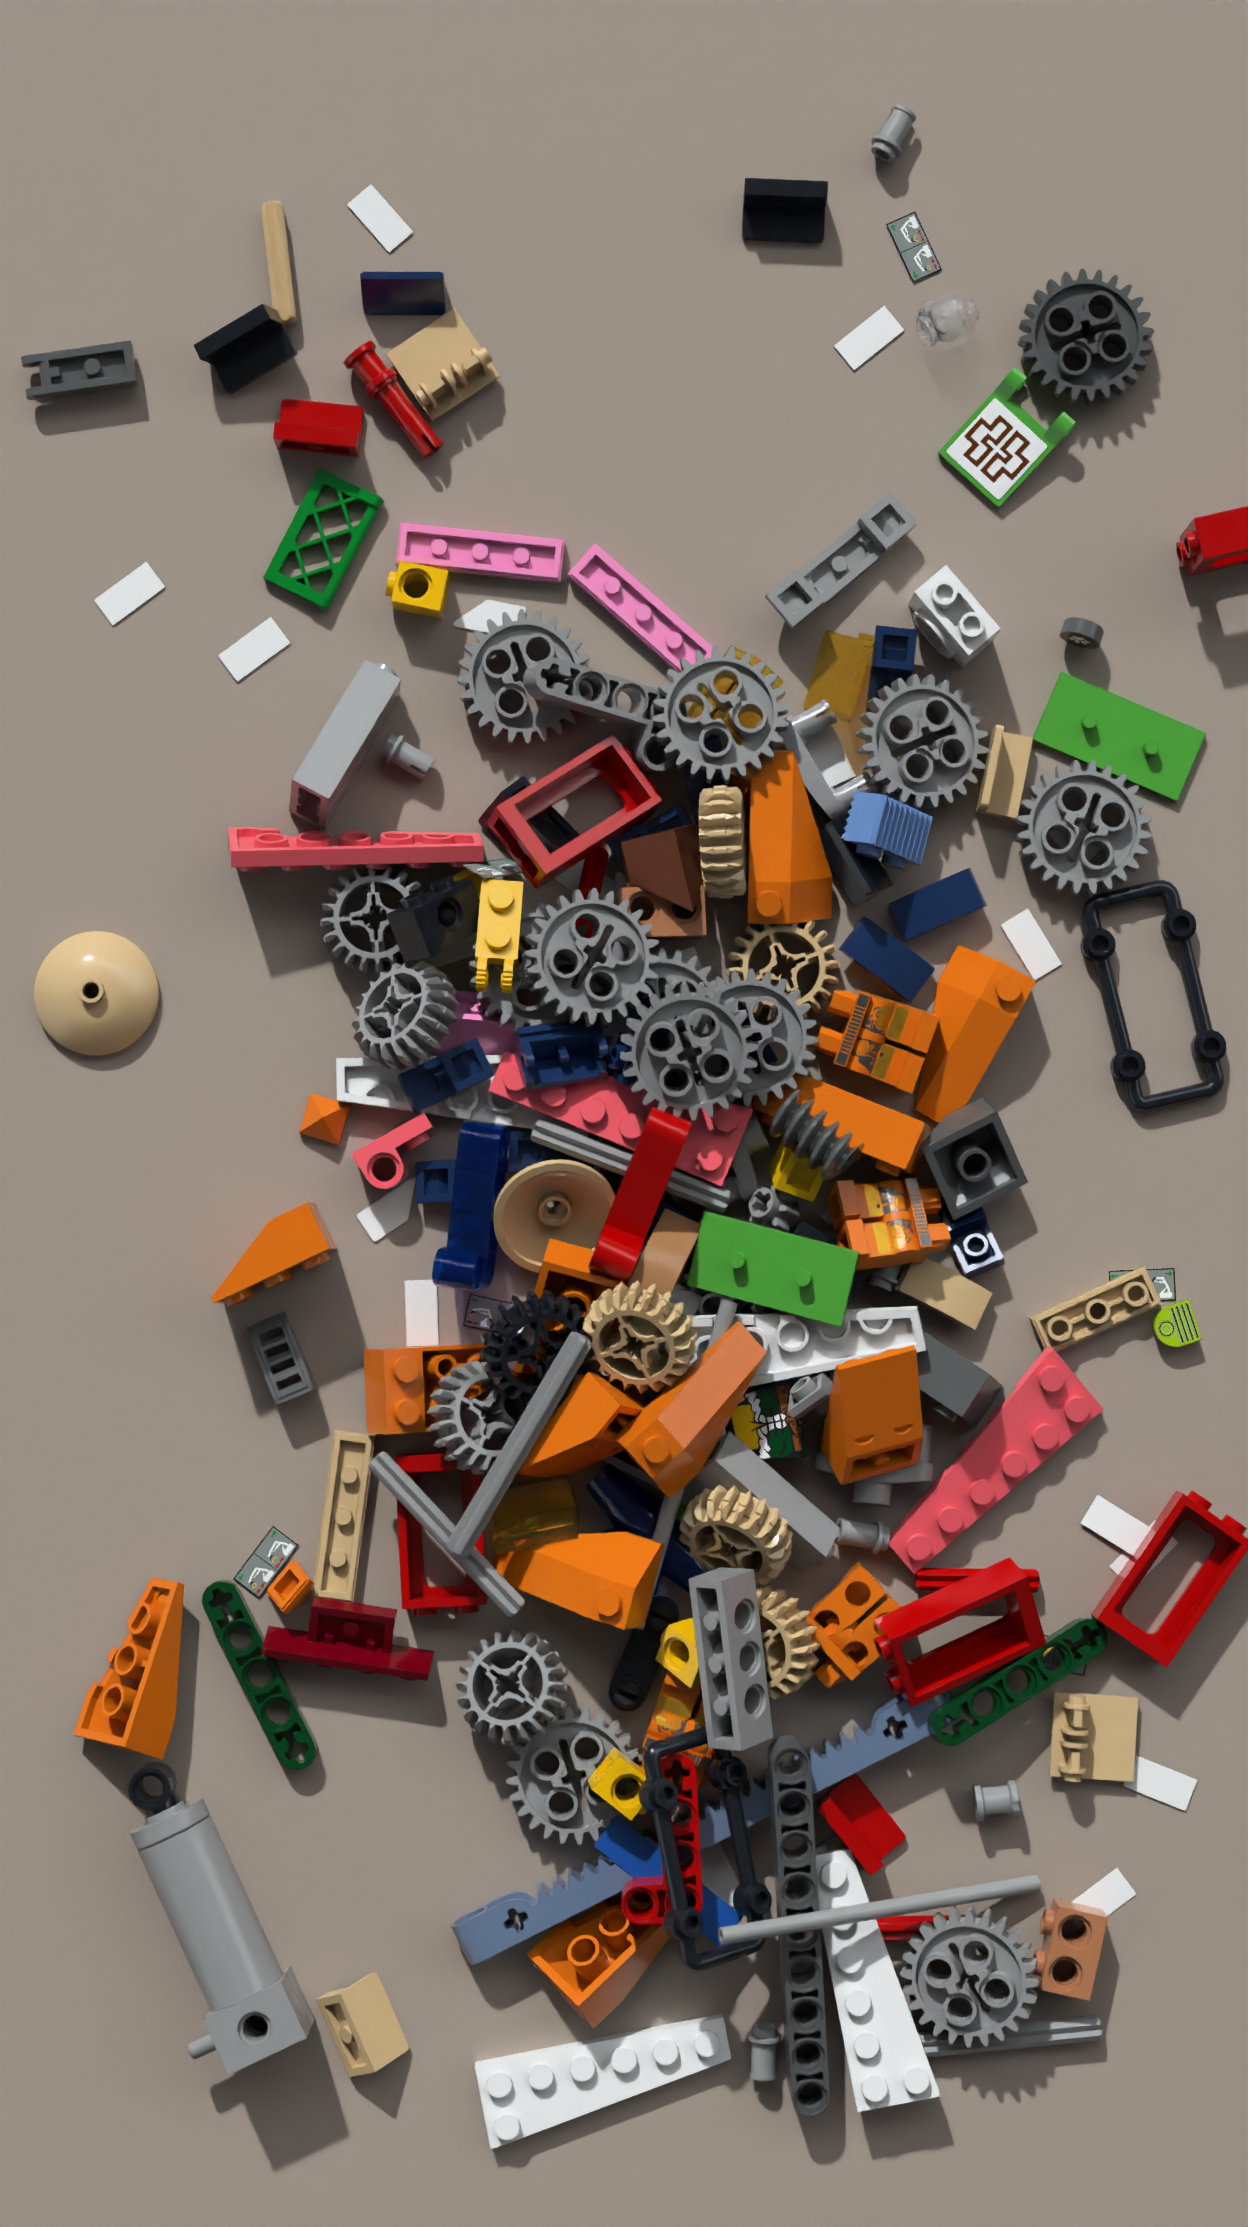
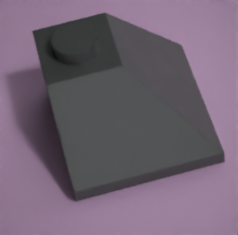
M983 1098L946 1115L920 1145L923 1156L953 1220L1028 1183L997 1110Z

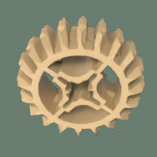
M727 785L705 788L699 795L698 808L699 852L703 887L709 897L725 899L744 895L748 884V846L743 794L738 787H728Z
M808 921L804 929L798 928V923L790 925L775 924V926L771 927L770 924H759L762 929L760 932L754 926L748 924L745 927V931L751 940L748 942L742 937L737 936L735 938L734 944L741 948L743 953L729 952L728 959L740 964L739 967L727 969V976L731 977L732 971L736 970L740 979L746 980L749 972L750 955L757 945L765 941L770 961L768 966L755 973L756 980L762 981L766 972H771L776 967L777 954L779 959H785V963L788 960L792 964L802 961L796 964L789 972V983L787 981L784 990L788 995L799 988L796 978L797 973L816 962L817 977L812 990L804 997L799 995L795 1003L797 1006L809 1003L810 1009L816 1014L819 1013L822 1008L815 998L818 996L823 1000L829 1001L832 997V994L824 989L823 985L836 986L838 984V978L827 975V970H835L840 966L839 961H826L825 956L831 955L836 951L835 945L832 944L822 948L819 944L827 937V932L823 930L815 938L809 934L815 925L814 921ZM777 936L796 938L803 942L811 951L795 955L790 954L784 950ZM774 973L771 974V983L778 984L782 980L781 974L779 977H776ZM768 1000L758 1002L753 1009L754 1018H757L762 1008L769 1010L766 1022H772L776 1018V1005ZM807 1013L803 1014V1019H807Z
M638 1280L632 1283L630 1288L623 1282L616 1285L614 1290L607 1288L606 1291L602 1292L599 1299L597 1298L596 1301H593L588 1309L589 1314H587L583 1321L582 1329L587 1332L584 1336L592 1342V1347L586 1359L598 1360L595 1364V1372L604 1370L608 1372L609 1383L616 1379L622 1381L624 1391L630 1388L631 1384L636 1385L640 1394L646 1391L649 1386L656 1392L662 1389L665 1384L672 1386L677 1382L679 1376L687 1372L691 1364L690 1361L696 1353V1345L694 1343L697 1339V1330L691 1328L693 1316L682 1314L684 1302L673 1304L670 1301L671 1291L664 1293L663 1296L656 1293L655 1283L649 1286L647 1290L642 1288ZM618 1318L620 1322L619 1331L612 1333L610 1321ZM667 1341L669 1353L661 1356L658 1351L660 1343Z
M718 1485L714 1490L705 1488L701 1494L695 1495L694 1499L689 1502L679 1526L681 1531L679 1540L685 1544L684 1552L694 1556V1565L704 1566L706 1572L720 1567L754 1569L755 1583L767 1585L771 1579H776L783 1571L792 1553L793 1545L791 1539L793 1533L787 1529L788 1520L778 1517L779 1508H770L766 1505V1498L759 1500L753 1497L751 1490L746 1494L742 1493L735 1485L729 1491L723 1486Z
M762 1585L758 1588L756 1587L762 1643L765 1646L763 1651L769 1698L773 1700L782 1699L788 1693L793 1694L801 1689L803 1683L808 1681L813 1675L811 1668L816 1666L819 1659L812 1652L816 1651L821 1643L811 1638V1634L815 1633L817 1627L808 1626L805 1620L810 1611L803 1610L800 1612L797 1609L799 1598L786 1600L785 1589L773 1591L770 1585ZM770 1636V1640L765 1642V1638Z

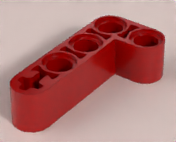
M652 1106L597 1241L588 1268L623 1282H629L645 1237L681 1153L692 1122Z
M685 1750L662 1757L660 1763L663 1778L671 1780L672 1783V1772L665 1771V1769L672 1768V1761L679 1760L683 1768H689L681 1772L682 1790H678L677 1803L687 1805L691 1810V1814L685 1821H672L676 1846H685L693 1853L691 1860L687 1864L680 1865L685 1889L691 1891L695 1896V1900L690 1907L695 1908L700 1913L703 1905L697 1773L693 1756L689 1751ZM663 1864V1876L634 1878L627 1882L622 1889V1911L627 1920L640 1925L664 1924L665 1914L671 1908ZM642 1891L649 1894L652 1898L650 1906L643 1910L631 1907L628 1900L635 1892Z

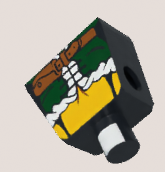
M789 1378L770 1382L745 1392L720 1437L728 1432L733 1433L761 1459L809 1456L801 1418H792L788 1413L790 1390L794 1386L793 1379Z

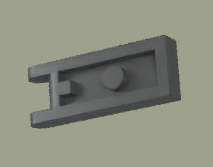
M130 340L21 357L22 367H39L41 386L25 390L28 400L138 385L133 344Z

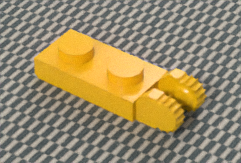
M482 879L475 951V963H477L476 991H486L489 980L488 964L504 965L503 973H501L502 993H512L514 966H518L524 882Z

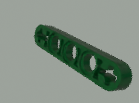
M230 1580L215 1581L203 1593L202 1604L204 1611L280 1761L291 1770L305 1769L313 1762L317 1755L318 1745L275 1658L262 1656V1646L265 1638L241 1590ZM218 1588L222 1593L230 1592L233 1598L228 1602V1607L232 1614L240 1609L244 1616L233 1619L225 1627L220 1622V1620L228 1617L224 1608L221 1605L214 1607L211 1602L216 1597L215 1589ZM243 1625L250 1629L253 1639L249 1647L240 1649L233 1646L230 1642L229 1635L234 1626ZM264 1663L270 1668L272 1677L267 1685L256 1686L250 1681L248 1672L253 1664ZM273 1701H283L290 1707L291 1715L287 1722L278 1724L270 1720L267 1709ZM295 1722L300 1727V1729L293 1732L296 1741L299 1744L306 1742L309 1747L304 1753V1760H300L297 1755L292 1757L288 1755L287 1751L292 1747V1743L287 1734L282 1739H279L277 1733L287 1731Z
M1078 1618L1046 1637V1645L1004 1664L937 1707L928 1718L927 1729L929 1735L934 1741L947 1746H956L963 1743L1099 1655L1107 1644L1105 1627L1094 1619ZM1082 1628L1093 1631L1094 1635L1089 1638L1091 1646L1079 1644L1070 1649L1063 1642V1639H1065L1066 1643L1073 1644L1081 1639L1083 1636ZM1054 1647L1058 1649L1062 1658L1060 1666L1050 1672L1044 1667L1042 1656L1048 1648ZM1020 1669L1027 1676V1686L1022 1692L1016 1694L1010 1690L1008 1678L1014 1670ZM986 1691L992 1696L993 1707L988 1714L980 1716L975 1711L973 1702L978 1693ZM965 1713L973 1721L970 1725L968 1720L962 1719L954 1724L952 1727L953 1735L941 1733L940 1731L945 1725L943 1720L945 1716L957 1719Z

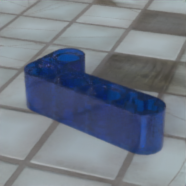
M465 1120L461 1126L447 1246L438 1249L433 1263L432 1279L436 1286L479 1291L491 1285L498 1246L493 1225V1211L496 1199L504 1187L509 1147V1129L506 1125Z

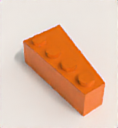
M796 1072L793 1078L798 1087L794 1089L786 1083L781 1085L782 1099H779L773 1091L767 1092L766 1105L762 1104L758 1095L754 1100L752 1108L759 1114H762L760 1122L771 1126L773 1118L782 1104L794 1091L800 1089L802 1092L797 1102L799 1105L812 1099L815 1101L810 1112L812 1116L825 1110L828 1112L823 1123L825 1127L838 1121L840 1123L836 1133L838 1138L851 1132L853 1134L849 1144L851 1149L861 1143L865 1144L855 1161L859 1162L862 1156L876 1162L874 1168L892 1176L898 1177L899 1173H902L912 1178L917 1177L918 1179L925 1162L920 1145L933 1131L925 1122Z

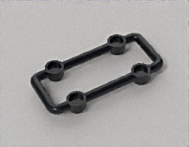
M1155 880L1090 897L1084 903L1082 909L1086 934L1081 940L1080 949L1087 960L1094 962L1116 1051L1110 1062V1071L1116 1080L1124 1083L1130 1105L1140 1112H1153L1217 1095L1224 1085V1073L1220 1059L1226 1052V1041L1219 1032L1214 1031L1212 1028L1190 940L1196 930V920L1189 911L1183 909L1177 888L1171 882ZM1162 896L1167 914L1161 921V932L1168 941L1175 944L1197 1033L1191 1042V1053L1197 1061L1204 1063L1208 1081L1144 1096L1140 1077L1146 1069L1145 1060L1138 1051L1132 1050L1110 961V956L1114 953L1116 947L1115 939L1108 930L1102 928L1099 911Z
M706 1726L650 1744L643 1756L646 1780L639 1789V1801L642 1807L649 1812H653L671 1908L664 1917V1930L669 1938L678 1941L683 1965L693 1972H702L753 1954L762 1948L766 1939L726 1944L697 1954L695 1938L703 1929V1919L695 1908L688 1906L670 1815V1810L678 1800V1790L671 1780L663 1778L660 1759L707 1744ZM714 1748L716 1758L713 1759L709 1766L708 1776L713 1787L722 1790L740 1881L733 1894V1905L738 1914L747 1917L748 1923L764 1920L763 1915L771 1907L772 1897L768 1889L756 1881L739 1788L747 1779V1768L739 1758L732 1756L731 1750Z

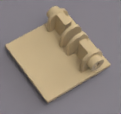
M455 308L386 353L432 422L500 377V374L491 363L493 360L485 347L481 348Z
M1054 1691L1049 1776L1064 1777V1780L1069 1782H1081V1779L1134 1782L1138 1697Z

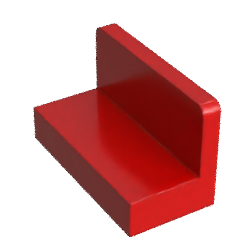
M283 399L281 401L279 422L274 423L273 440L277 449L359 457L364 410L361 406Z
M857 1773L840 1781L815 1802L818 1811L870 1876L884 1866L882 1858L906 1839L905 1833Z

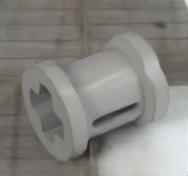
M1009 1780L1007 1785L981 1787L979 1783L972 1785L973 1805L977 1823L984 1822L985 1817L1011 1815L1013 1819L1020 1818L1019 1796L1015 1780Z

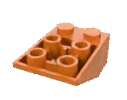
M307 1202L269 1220L211 1297L213 1303L225 1302L227 1307L236 1306L255 1297L253 1289L262 1284L268 1289L293 1279L290 1272L293 1269L302 1266L304 1271H309L329 1262L331 1258L328 1253L337 1249L317 1205Z
M484 1344L363 1349L367 1433L390 1435L432 1432L427 1429L431 1424L436 1423V1417L426 1412L430 1407L438 1405L430 1397L433 1391L441 1389L438 1381L442 1377L450 1375V1371L454 1367L465 1366L466 1363L474 1360L479 1361L480 1364L484 1362L480 1357V1350L487 1346ZM471 1385L463 1397L468 1400L476 1399L478 1395L482 1394L484 1387Z
M915 1346L889 1349L881 1354L862 1359H851L843 1364L836 1365L820 1448L840 1484L845 1485L918 1464L924 1435Z
M587 1372L572 1384L568 1397L560 1407L554 1410L517 1474L557 1480L624 1451L613 1437L650 1403L632 1385L624 1391L622 1381L616 1379L609 1383L608 1376Z

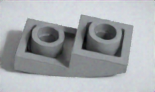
M835 1369L806 1376L791 1388L788 1413L792 1418L804 1417L830 1398Z

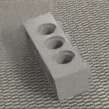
M720 1567L689 1578L708 1748L743 1751L774 1738L754 1569Z

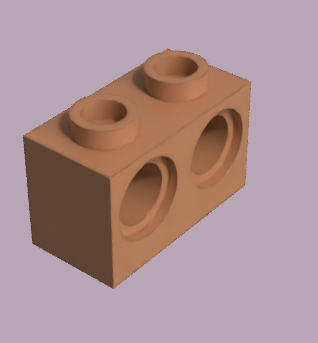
M627 883V887H622L616 892L617 906L626 898L630 900L627 912L630 915V906L633 900L640 899L649 905L650 916L648 920L637 921L640 926L645 924L653 925L652 929L645 934L646 939L691 940L701 939L707 935L705 889L703 885H700L694 912L691 911L689 919L685 920L679 919L674 915L672 902L632 883Z
M1056 1898L1052 1900L1051 1909H1044L1040 1922V1934H1045L1042 1950H1035L1033 1958L1038 1959L1036 1969L1031 1971L1032 1974L1040 1976L1038 1985L1040 1990L1090 2001L1108 1922V1916L1102 1909ZM1068 1919H1080L1082 1921V1928L1077 1935L1072 1937L1062 1935V1926ZM1061 1960L1071 1961L1073 1969L1067 1977L1057 1978L1052 1975L1053 1967L1057 1962Z

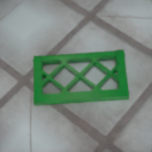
M319 468L263 576L264 580L312 603L321 610L328 611L384 500L378 495H374ZM325 486L337 492L340 501L316 509L315 505ZM359 502L367 506V509L359 525L353 527L346 506ZM342 507L348 529L325 536L318 515ZM314 517L321 538L297 545V540L308 519ZM351 535L352 538L340 562L334 563L327 542ZM323 544L330 565L306 573L300 551ZM296 553L302 574L290 578L282 574L281 571L289 556ZM332 571L333 575L323 594L311 588L309 578Z

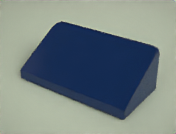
M442 272L360 273L363 311L366 315H443L446 312V284L444 273Z

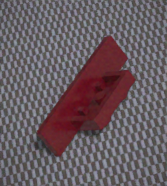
M314 1597L311 1605L309 1631L268 1626L261 1654L262 1656L272 1657L284 1662L298 1661L316 1664L323 1668L338 1667L357 1670L363 1674L377 1673L397 1676L408 1681H427L434 1651L393 1645L397 1609Z

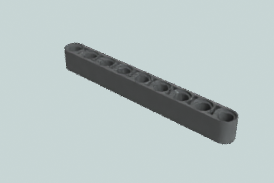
M783 1735L771 1742L767 1753L777 1918L819 1911L811 1765L801 1741L794 1736ZM793 1752L799 1755L798 1761L793 1766L782 1767L778 1764L779 1759L785 1753ZM791 1794L801 1796V1801L796 1807L788 1809L781 1806V1802L786 1796ZM800 1836L804 1838V1842L797 1849L788 1850L783 1847L785 1841L790 1837ZM794 1878L806 1880V1884L800 1890L790 1891L786 1889L788 1882ZM820 1929L778 1936L787 2085L794 2108L798 2113L808 2117L820 2115L826 2110L830 2101ZM799 1961L811 1963L809 1969L803 1973L791 1971L793 1965ZM810 2002L813 2004L812 2009L805 2014L793 2012L800 2003ZM810 2043L816 2046L810 2054L800 2055L796 2053L797 2049L803 2044ZM806 2085L818 2086L816 2092L811 2095L799 2094L801 2088Z

